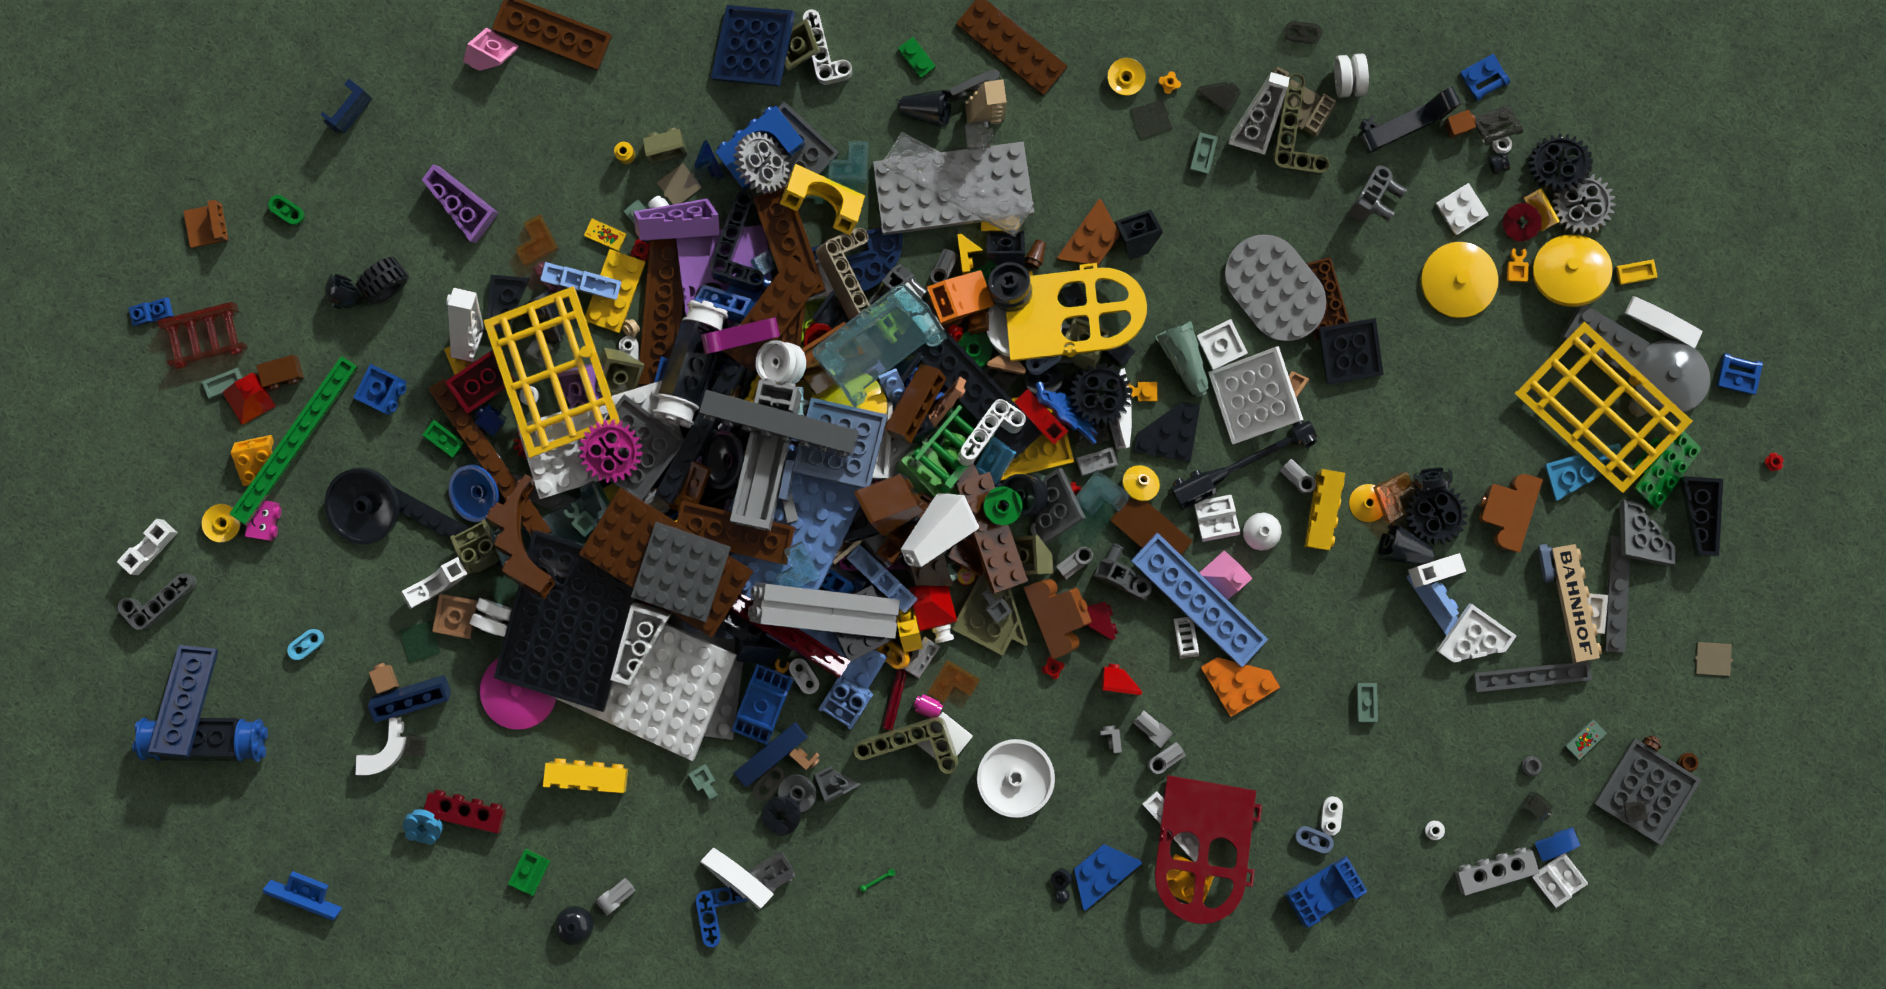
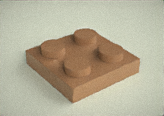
M439 594L432 632L472 639L474 626L470 624L472 615L477 613L476 604L478 601Z

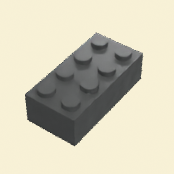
M1587 305L1577 307L1559 340L1565 342L1583 322H1586L1635 368L1650 344ZM1585 333L1579 338L1589 348L1595 344ZM1574 344L1571 346V347L1575 348L1576 350L1580 351L1581 353H1583V352H1582L1579 348H1577ZM1602 348L1596 353L1623 378L1631 376Z

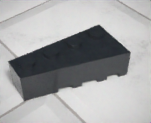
M1683 476L1680 478L1694 554L1695 556L1717 557L1720 551L1723 479Z

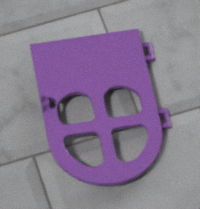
M762 225L745 227L733 262L762 271L764 278L770 281V279L772 280L769 255L773 254L771 250L768 251V240ZM723 229L719 230L720 235L676 238L686 316L689 310L688 302L695 299L696 293L702 285L715 283L723 291H727L730 286L714 280L710 274V263ZM729 234L727 237L734 238L736 235ZM729 251L721 252V254L727 255L730 253ZM717 267L714 270L720 272L723 268ZM729 319L725 320L728 328L738 326L736 322Z

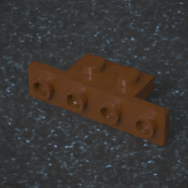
M967 536L951 547L946 558L947 560L979 577L983 574L984 570L971 537Z

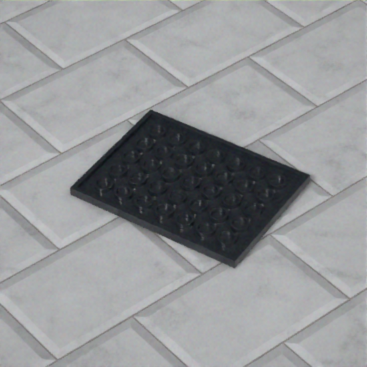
M534 530L527 556L539 569L550 575L556 584L545 599L520 585L518 586L494 678L604 712L613 685V680L610 679L630 607L636 602V598L631 597L633 588L581 556L579 553L584 544Z

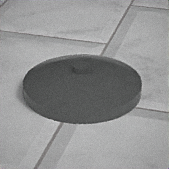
M1662 340L1650 344L1636 366V369L1683 413L1689 412L1698 406L1709 390L1710 372L1706 361L1696 349L1680 341ZM1641 384L1633 386L1658 411L1664 407Z

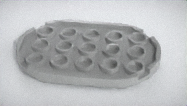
M1273 235L1252 236L1234 248L1226 264V283L1232 296L1258 329L1268 337L1281 341H1295L1311 334L1324 317L1326 295L1321 282L1296 250L1285 240Z

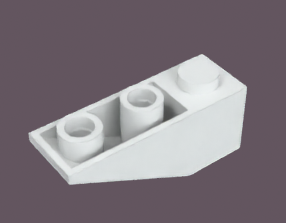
M1458 553L1409 569L1408 571L1414 588L1465 572L1466 569L1461 555Z

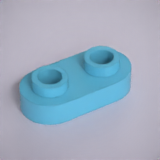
M318 629L306 631L289 644L287 649L288 655L294 660L304 659L323 644L324 635ZM313 635L317 636L316 642L311 640ZM297 647H301L302 652L300 654L296 652Z

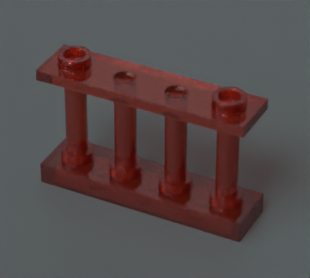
M228 302L157 320L159 328L169 332L175 359L167 361V364L175 367V369L187 367V363L230 352L231 355L242 353V349H246L247 344L238 343L232 318L234 316L233 313L239 312L237 304ZM219 316L225 319L231 344L221 348L214 325L215 317ZM203 321L206 323L212 350L201 352L195 328L196 322ZM184 325L188 329L193 355L185 357L182 356L177 335L178 327Z

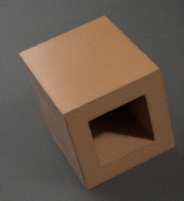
M385 663L374 666V670L369 672L377 694L399 687L391 665L385 666Z

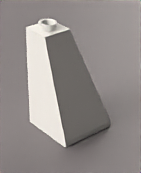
M938 493L934 497L901 548L904 560L908 565L922 567L980 528L964 495Z

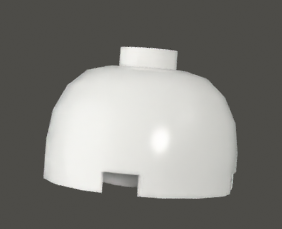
M1265 512L1256 513L1249 517L1243 528V537L1246 543L1251 548L1260 551L1275 547L1280 541L1282 534L1279 521L1273 515Z

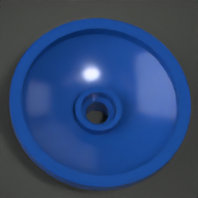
M476 465L463 466L452 475L449 482V497L454 509L459 515L469 521L481 522L483 519L486 520L489 509L499 502L498 488L492 476L485 469Z

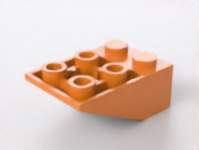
M981 270L947 279L927 287L941 325L994 306Z

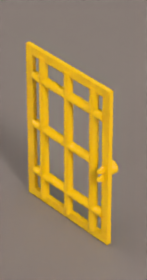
M574 286L484 320L529 458L585 438V431L591 433L589 427L576 432L572 417L592 410L595 422L599 421L603 425L604 421L599 407L606 405L610 419L607 420L608 423L611 424L613 419H615L616 425L620 423ZM568 297L574 310L567 313L562 300ZM556 303L560 316L540 324L535 310ZM528 313L532 327L512 334L508 320ZM575 318L586 345L580 350L570 320ZM501 324L505 335L504 338L498 339L495 325ZM563 324L574 360L554 367L542 331ZM535 334L547 370L526 377L515 341ZM505 345L509 347L519 377V381L514 383L501 348ZM582 357L590 358L603 398L596 400ZM577 367L589 403L569 410L557 374ZM550 377L561 414L541 421L530 384ZM520 388L523 389L534 424L527 426L516 390ZM564 421L569 435L548 442L544 428ZM537 431L541 443L537 447H534L530 433Z
M1583 322L1521 388L1515 392V395L1622 493L1693 422L1586 322ZM1584 333L1595 342L1591 348L1579 339ZM1574 344L1585 355L1568 370L1558 360ZM1602 348L1631 375L1629 377L1631 385L1637 386L1641 384L1664 407L1660 411L1654 408L1596 353ZM1590 360L1619 385L1604 402L1575 376ZM1553 366L1563 377L1547 392L1537 382ZM1568 382H1571L1598 407L1583 423L1577 420L1554 398ZM1531 388L1542 397L1538 403L1526 394ZM1624 391L1653 416L1638 433L1609 408ZM1548 403L1577 429L1572 435L1543 409ZM1669 412L1681 421L1676 427L1665 418ZM1603 413L1631 438L1630 442L1617 455L1588 430ZM1660 423L1670 433L1654 449L1643 438ZM1582 435L1610 460L1606 466L1577 441ZM1639 445L1649 455L1632 470L1622 460ZM1616 466L1627 475L1623 482L1611 472Z

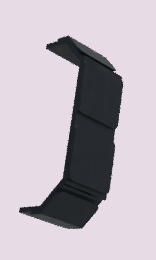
M834 290L830 292L811 318V321L815 324H826L831 329L845 322L852 334L858 331L852 327L839 299L835 296ZM872 325L863 329L881 351L883 357L879 359L880 363L888 372L897 369L903 384H905L923 359L922 352L916 354L905 349L897 342L891 345L888 340L882 337L881 331Z

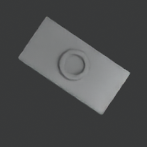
M1113 447L1076 458L1081 477L1118 466Z
M926 637L922 640L923 649L916 650L910 658L908 666L904 668L918 679L940 648V646Z

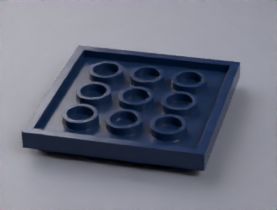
M726 5L711 79L715 81L780 87L796 13L792 10Z

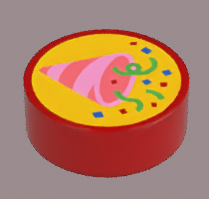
M960 568L957 572V580L960 584L968 586L975 581L976 575L964 568Z

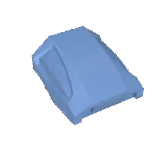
M841 675L818 710H823L847 725L848 729L851 730L873 694L869 689Z

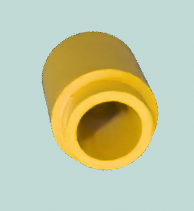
M620 142L615 146L614 154L620 163L629 164L633 162L635 151L628 142Z

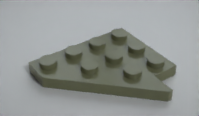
M983 571V574L977 579L952 630L1003 656L1011 639L1024 646H1027L1028 643L1010 588L992 595L995 599L1001 596L1012 610V613L999 623H996L985 609L990 604L981 593L987 589L990 592L991 590Z

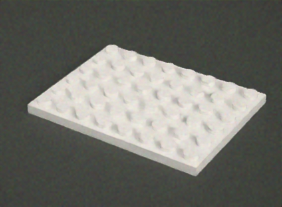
M666 623L632 683L626 685L613 681L604 712L559 698L556 699L693 761L722 693L736 654Z

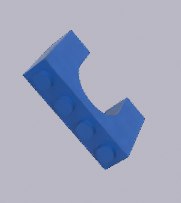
M777 106L767 108L762 113L763 116L759 119L751 120L747 124L748 127L734 133L733 138L729 142L721 143L717 147L718 150L715 151L744 191L749 189L751 184L745 185L746 179H740L742 173L736 171L739 165L734 164L738 159L733 156V154L737 153L735 147L738 146V142L743 137L753 132L754 134L760 132L761 135L766 133L774 137L790 157L805 146L803 139Z

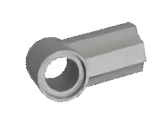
M1292 459L1280 470L1301 493L1309 494L1314 490L1316 486L1315 479L1309 476ZM1303 480L1310 481L1311 488L1308 490L1304 489L1301 482Z
M1081 547L1056 567L1065 579H1068L1092 560L1093 553L1089 548ZM1081 550L1089 552L1090 557L1088 560L1082 561L1079 559V552Z
M1144 710L1133 722L1160 748L1173 734L1161 722L1158 723Z
M1175 742L1156 756L1150 758L1148 769L1154 774H1161L1186 755L1180 745ZM1157 759L1162 763V767L1158 771L1154 770L1152 766L1153 762Z
M624 878L610 891L607 890L595 902L608 916L636 890Z

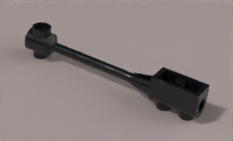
M1301 420L1293 423L1294 428L1291 429L1290 436L1226 468L1222 467L1203 473L1200 470H1195L1190 474V479L1186 481L1183 478L1175 480L1171 491L1179 507L1183 511L1216 495L1215 485L1228 477L1229 474L1292 443L1298 446L1302 445L1304 449L1313 446L1317 442V434L1309 420L1306 422Z

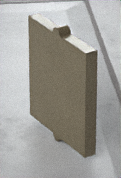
M684 163L657 182L665 193L664 196L668 197L673 205L683 203L702 188L694 178L695 175L690 173Z
M1697 642V656H1695L1696 674L1730 676L1731 662L1733 661L1731 658L1732 644Z

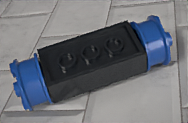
M142 718L135 724L136 737L132 748L140 760L155 758L157 761L242 762L244 759H253L255 762H259L261 758L266 756L264 739L268 737V728L264 727L261 719H256L255 722H246L245 719L239 720L238 718H200L189 758L150 755L148 750L157 721H149L148 718Z

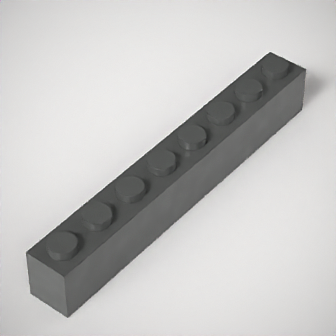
M709 390L705 391L699 411L704 416L703 419L709 422L719 420L728 427L737 425L741 426V430L747 432L759 431L760 435L771 438L774 435L784 442L796 441L802 447L809 448L811 445L817 447V450L828 453L829 450L834 451L837 456L843 458L853 457L859 438L858 430Z

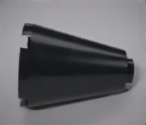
M943 89L902 96L901 100H898L897 109L902 116L940 128H946L945 124L949 123L951 114V103H948L947 97L951 98L949 90Z
M547 290L523 305L534 302L536 300H539L552 294L549 290ZM555 303L535 310L540 324L559 317ZM528 313L521 315L532 326ZM562 324L542 331L545 341L548 344L552 342L553 345L562 341V336L565 334Z
M1391 523L1387 526L1389 531L1387 534H1382L1378 546V553L1381 554L1380 559L1421 565L1432 562L1435 554L1430 545L1398 524Z

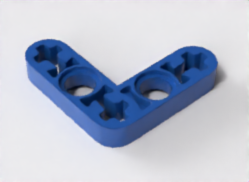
M726 886L705 890L696 897L702 939L708 947L717 946L721 940L716 907L748 900L740 895H736V900H732L733 893L731 889L733 888L731 887L728 888ZM721 891L729 893L728 901L724 902L719 899ZM703 894H705L706 897H710V901L707 902L708 908L712 907V910H706L701 912V909L705 908L704 902H700V899L703 897ZM705 914L713 915L714 921L712 924H706L703 921ZM715 926L716 929H712V934L717 936V939L714 940V943H711L710 940L707 941L706 939L710 935L709 930L705 931L704 928Z

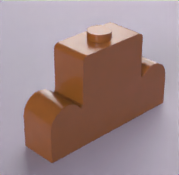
M1521 474L1512 479V489L1497 484L1488 487L1486 496H1482L1479 506L1482 509L1478 519L1480 522L1501 529L1494 535V543L1497 547L1514 553H1520L1543 479L1528 474Z
M1044 579L1024 587V590L1051 656L1055 659L1078 648L1079 638L1072 631L1090 624L1091 619L1087 611V604L1082 599L1078 588H1073L1057 595L1058 588L1055 581Z

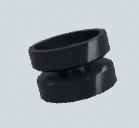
M1006 262L992 270L988 278V286L994 305L1001 310L1015 312L1029 304L1032 298V284L1027 269L1020 264Z
M1014 474L1007 477L1001 485L1016 491L1020 495L1022 500L1020 516L1037 515L1047 504L1048 490L1045 483L1039 477L1027 474ZM1000 501L1004 509L1008 507L1007 503Z

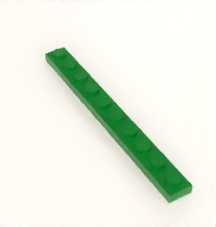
M342 356L339 358L229 515L246 526L357 371L358 367Z

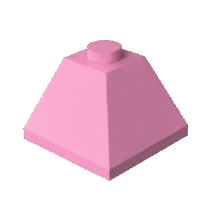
M485 28L467 44L463 62L479 71L499 66L518 49L519 45Z
M1225 551L1200 572L1227 600L1252 579L1244 568Z

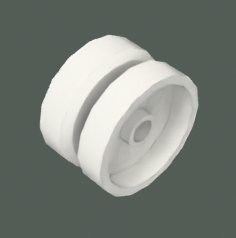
M1354 54L1351 61L1347 55L1335 57L1334 78L1336 93L1339 98L1349 97L1352 92L1356 97L1367 95L1369 72L1365 54Z
M777 340L769 341L759 349L756 357L758 375L764 381L765 378L776 380V384L784 385V382L795 384L802 378L805 372V354L795 344Z
M479 598L476 608L486 615L473 614L470 624L485 632L505 637L508 624L503 622V620L509 621L512 608Z

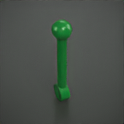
M891 868L886 874L872 882L861 885L859 891L864 893L867 888L886 877L894 876L895 870Z

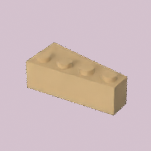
M1004 80L984 82L978 88V91H975L973 96H970L968 101H965L967 124L982 122L999 124L1001 120H1005L1007 102Z

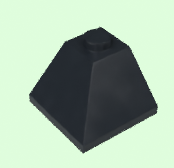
M1152 210L1115 221L1124 249L1130 260L1148 254L1163 233Z
M986 231L987 257L997 265L1014 262L1025 268L1024 231Z

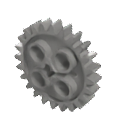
M753 132L743 137L738 142V146L735 147L737 153L733 154V156L738 159L734 164L739 165L736 171L742 173L740 179H746L744 184L750 183V189L756 188L757 193L762 191L763 194L768 192L771 194L786 184L785 180L789 178L786 173L790 172V170L785 167L789 165V162L784 160L787 155H782L781 153L784 149L778 148L779 142L773 143V137L767 139L766 133L761 136L760 132L756 134Z
M1595 174L1590 178H1585L1584 184L1578 182V189L1571 186V192L1564 188L1563 193H1561L1560 189L1557 188L1556 190L1559 193L1553 194V197L1557 200H1552L1551 204L1556 206L1553 210L1558 212L1557 217L1561 219L1559 225L1565 223V230L1571 227L1572 234L1579 230L1580 235H1582L1584 230H1586L1588 235H1590L1592 228L1595 232H1598L1599 226L1605 227L1604 221L1609 222L1611 220L1608 215L1614 214V211L1610 209L1616 206L1615 203L1610 202L1615 198V196H1609L1612 189L1606 190L1608 183L1601 184V177L1597 181L1594 180ZM1586 190H1593L1595 192V196H1588ZM1567 194H1575L1576 200L1568 199ZM1581 200H1583V203H1588L1586 207H1584L1583 204L1578 205L1580 204ZM1590 208H1597L1599 214H1592ZM1571 212H1578L1580 214V218H1573Z

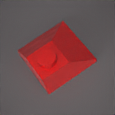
M257 373L248 374L223 391L242 425L276 407L266 388L262 387Z
M921 585L909 588V591L918 599L913 606L920 632L957 622L948 586Z
M1108 663V667L1103 666L1101 690L1142 695V690L1124 669H1119L1120 665Z

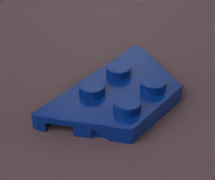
M1105 844L1100 846L1074 868L1083 909L1087 910L1140 866L1142 862Z

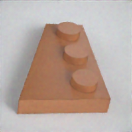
M959 377L930 409L928 416L934 427L938 425L947 411L953 407L957 398L960 399L965 393L964 385L966 380Z

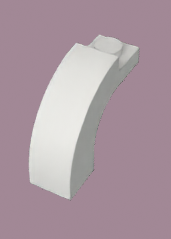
M457 557L440 566L429 577L401 591V595L408 607L412 609L456 585L467 575V572Z
M401 717L389 718L388 742L380 753L376 755H356L355 775H371L383 772L391 768L401 758L408 737H400V733L404 731V722H401Z

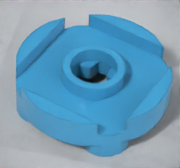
M413 810V813H408L403 821V829L406 832L405 837L411 841L415 840L432 845L440 837L443 830L442 822L440 820L437 821L434 818L435 815L429 811Z

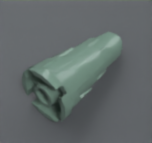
M1187 321L1156 335L1157 341L1160 343L1167 358L1171 360L1188 391L1192 395H1196V397L1205 395L1207 393L1206 390L1209 388L1208 380L1202 365L1203 361L1198 349L1199 344L1192 322Z

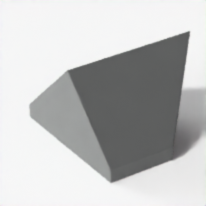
M832 766L814 774L826 803L861 785L833 770Z

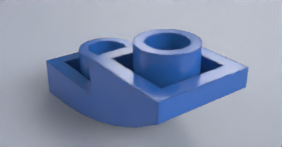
M162 298L150 303L144 302L128 308L133 326L173 317L169 298Z
M1571 827L1554 833L1552 837L1536 841L1535 845L1542 861H1546L1579 847L1580 842L1574 828Z

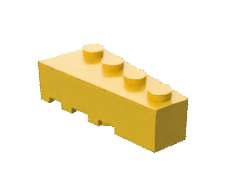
M1326 469L1317 471L1305 547L1329 551L1334 546L1335 536H1333L1334 528H1337L1338 524L1337 513L1341 505L1345 473Z
M554 758V762L545 763L543 787L558 785L559 788L565 789L577 787L580 790L596 789V791L624 793L626 792L628 769L623 768L624 765L612 764V767H605L602 762H593V765H585V761L581 760L566 763V759Z

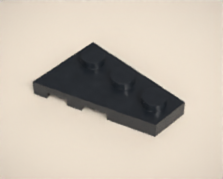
M491 275L486 319L517 308L530 278ZM501 324L494 326L496 333L504 334Z

